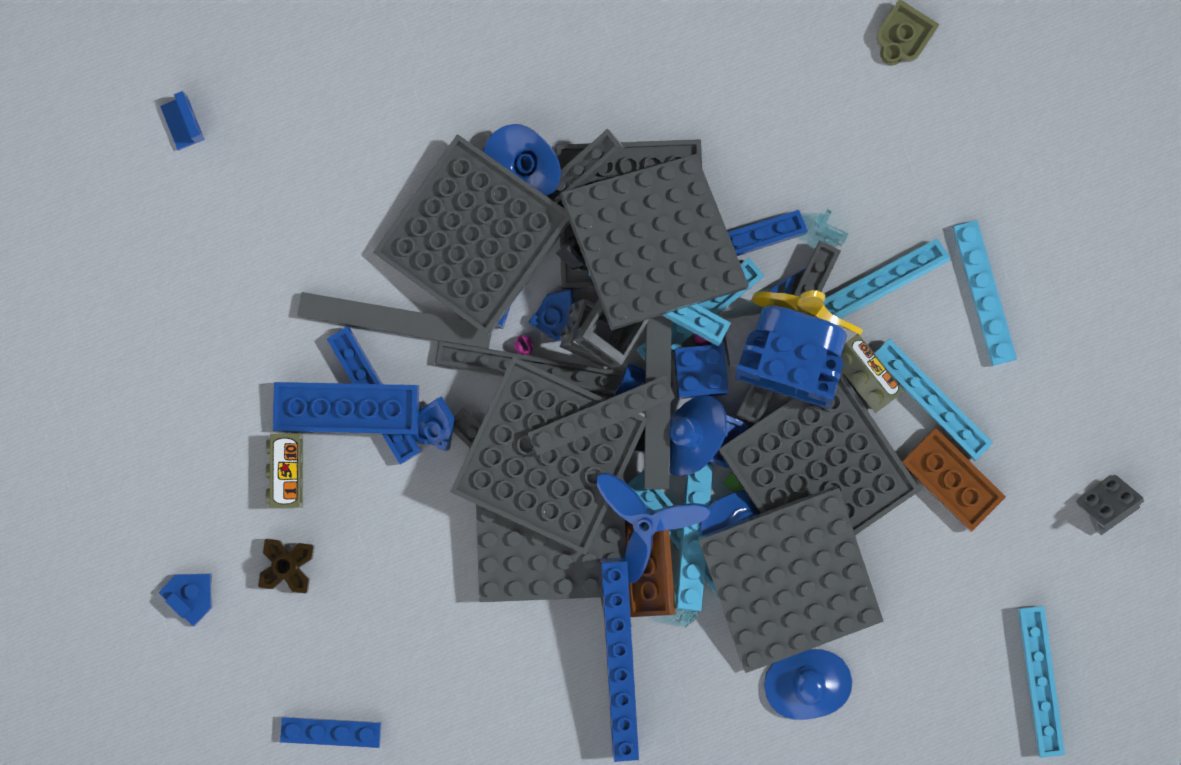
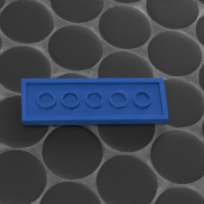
M274 382L273 431L418 434L419 385Z

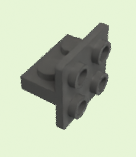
M1117 475L1111 476L1077 500L1078 506L1089 515L1095 531L1100 535H1103L1133 514L1144 502L1143 497Z

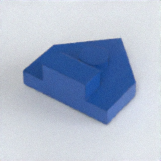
M573 290L547 294L537 312L529 320L530 324L544 332L555 342L562 341L560 334L563 328L567 326L569 320L568 310L575 302Z
M442 396L419 410L418 434L412 435L417 442L427 443L436 446L437 449L448 451L451 448L454 416Z
M212 573L174 575L158 593L181 618H185L194 627L212 609Z

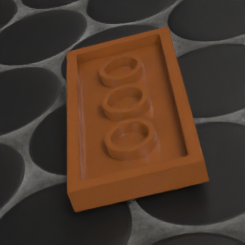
M936 428L902 460L906 469L970 532L1006 498Z
M625 520L627 548L634 529L633 524ZM669 530L657 531L653 534L652 550L643 574L635 583H628L630 617L676 614Z

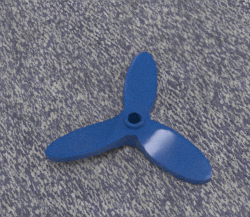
M600 473L597 477V487L606 502L618 515L633 524L634 532L625 552L628 583H635L643 574L650 558L653 534L655 532L697 524L705 520L711 513L709 506L700 503L677 504L657 510L648 509L640 496L615 475Z

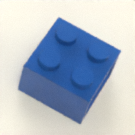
M724 344L674 349L678 399H688L702 395L722 396L728 394Z

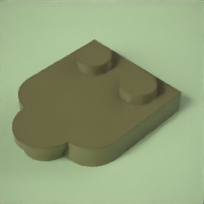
M898 0L877 33V42L882 47L880 50L882 61L887 65H897L902 60L906 62L916 60L940 24L904 1Z

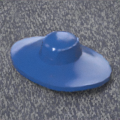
M510 124L499 128L488 138L483 150L485 154L545 196L549 197L556 190L561 176L560 163L551 146L536 131L521 124Z
M706 395L694 397L685 402L670 419V474L687 476L700 471L710 462L721 447L726 435L727 418L723 405L716 398Z
M744 490L727 494L709 506L711 508L710 515L699 523L700 536L759 515L760 513Z
M809 649L772 663L765 676V695L771 707L778 714L786 718L808 720L823 717L837 711L848 700L852 691L850 669L844 660L833 652L823 649Z

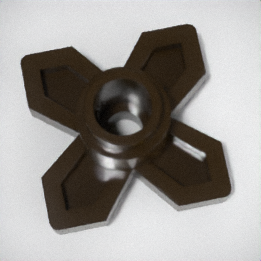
M265 539L263 554L272 564L260 572L258 587L275 589L285 579L292 592L308 593L310 578L300 567L313 560L315 546L313 544L298 543L288 553L281 540ZM286 561L290 563L288 571L283 568V564Z

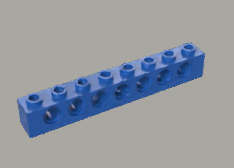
M625 557L600 559L612 755L614 762L639 760L627 560Z

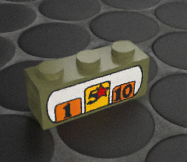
M859 334L845 343L841 355L843 361L842 372L871 409L877 413L904 390Z
M300 433L270 434V439L266 440V453L270 454V464L266 465V478L270 479V488L266 489V503H270V508H303V435Z

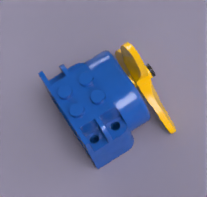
M816 290L806 291L800 297L786 293L755 292L751 301L764 308L761 310L756 329L747 337L739 364L737 365L735 380L829 409L843 369L841 355L847 339V333L843 328L862 335L863 329L831 314L824 306L826 297L823 292Z

